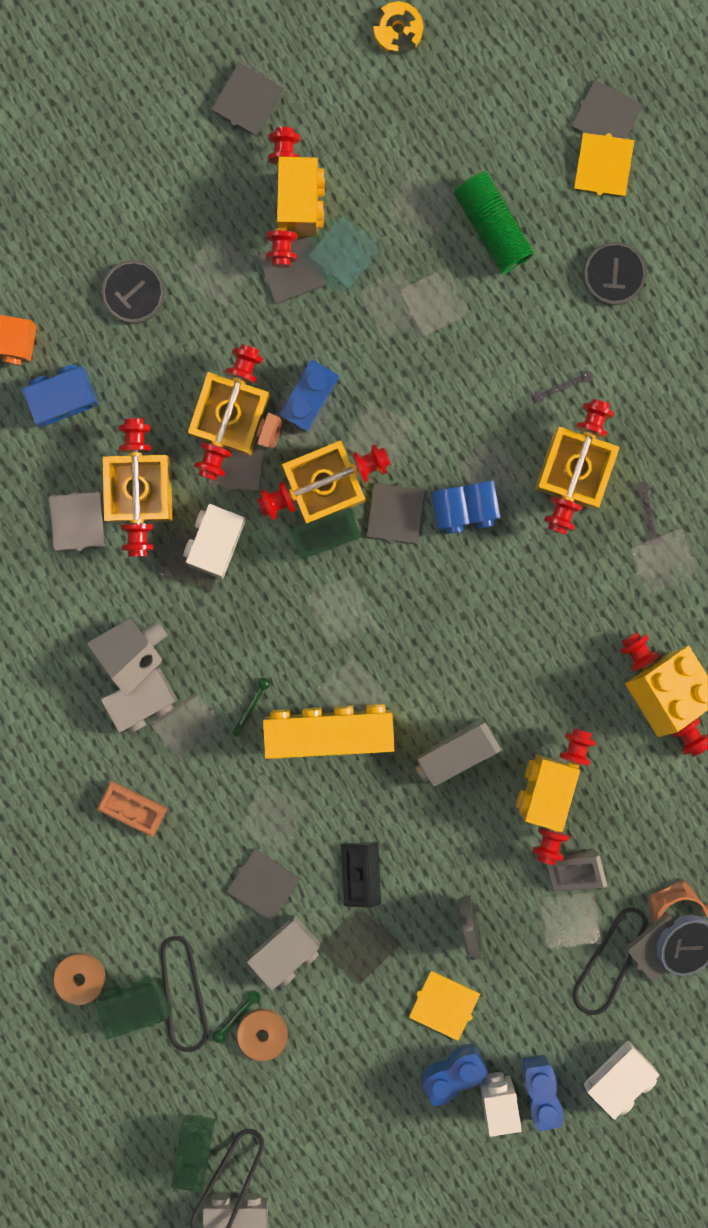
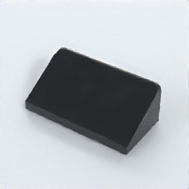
M378 842L341 844L344 906L372 908L380 905L381 886Z

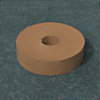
M74 953L67 956L58 965L54 974V986L59 996L66 1002L75 1005H83L93 1001L101 993L105 984V970L97 958L87 953ZM75 974H82L85 977V982L82 984L77 983L74 979Z
M264 1008L249 1012L242 1019L237 1033L238 1044L243 1053L257 1061H268L277 1057L284 1050L288 1038V1029L284 1019L277 1012ZM265 1030L269 1036L262 1040L258 1038L257 1032Z

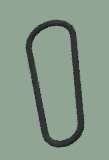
M630 907L619 913L577 981L573 991V999L577 1008L583 1013L597 1015L606 1011L611 1005L632 960L630 954L607 1003L598 1010L584 1008L578 1000V990L626 913L635 912L642 918V927L638 936L646 930L647 918L640 909Z
M172 936L167 938L161 946L168 1035L171 1043L177 1049L183 1052H193L199 1050L206 1043L209 1029L191 946L185 938ZM174 940L180 941L186 946L204 1028L202 1041L194 1047L179 1045L173 1035L165 949Z
M244 1129L235 1137L192 1213L190 1228H195L196 1216L238 1141L243 1135L250 1133L258 1137L260 1147L226 1228L232 1227L264 1150V1139L257 1130Z

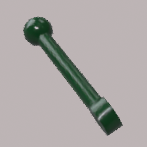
M261 678L258 681L259 687L235 727L233 735L238 737L263 691L270 687V681L267 678Z
M251 991L249 993L248 1000L221 1030L213 1033L212 1039L214 1042H222L225 1033L252 1004H257L260 1001L259 992Z

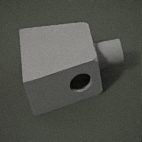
M128 619L91 640L87 645L111 679L126 696L161 663L162 658L153 646L167 637L168 634L157 620L141 632L135 622Z

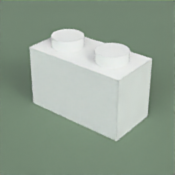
M211 504L208 505L206 511L201 510L195 523V527L199 529L195 540L189 539L183 554L184 557H187L186 564L191 568L223 580L245 525V517Z
M627 1040L584 1083L587 1093L615 1120L619 1115H625L631 1110L634 1100L642 1092L647 1093L654 1087L659 1074L654 1066Z
M501 1072L487 1074L486 1079L480 1082V1090L489 1136L522 1132L516 1092L510 1075L504 1076V1073Z

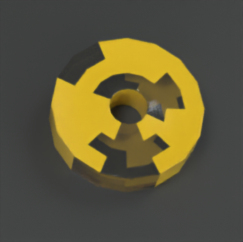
M400 1L388 3L382 7L375 16L373 25L376 42L384 51L395 55L406 54L415 49L421 41L423 33L422 17L417 9L408 3ZM396 24H401L404 30L397 33L392 27Z

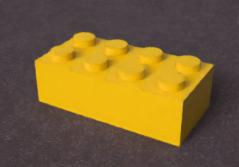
M368 704L365 711H354L352 705L335 706L334 712L322 713V707L303 708L302 714L291 715V709L272 710L270 716H266L263 720L265 759L395 752L392 710L385 709V704Z

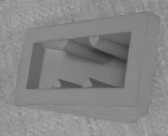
M594 849L564 856L563 861L556 860L555 865L547 864L554 891L607 887L600 856Z

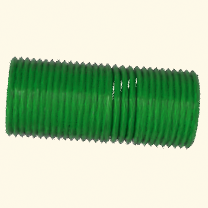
M484 171L459 185L454 190L453 195H455L458 203L462 206L461 208L465 211L464 214H467L466 217L469 218L471 225H473L476 233H478L477 236H479L480 241H482L485 249L489 252L488 255H490L491 260H493V263L497 266L496 268L500 271L499 274H505L529 260L535 251L531 248L532 246H529L530 243H528L527 238L523 235L524 232H522L519 224L515 221L516 219L510 213L511 210H508L509 207H506L507 204L503 197H501V194H499L500 191L494 186L495 183H493L492 178L488 175L489 172Z

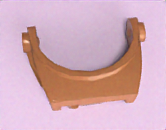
M684 879L648 896L653 924L662 917L670 905L677 901L691 900L698 903L706 918H708V904L704 905L692 887Z

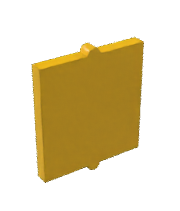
M583 133L574 189L596 192L598 196L604 193L625 197L635 140L612 137L610 133L606 134V136Z
M430 971L422 990L417 991L418 998L409 1018L459 1041L467 1022L472 1020L471 1013L480 993L436 972Z

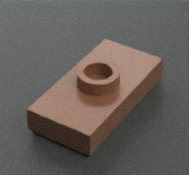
M268 413L266 420H261L256 437H259L257 444L272 450L273 448L275 449L284 423L279 416Z
M110 781L97 808L98 811L151 837L155 836L168 809L114 781Z

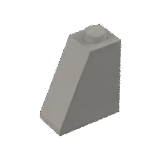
M478 719L417 756L416 758L420 764L415 766L424 783L430 780L435 787L497 754L502 749L486 723L482 719Z

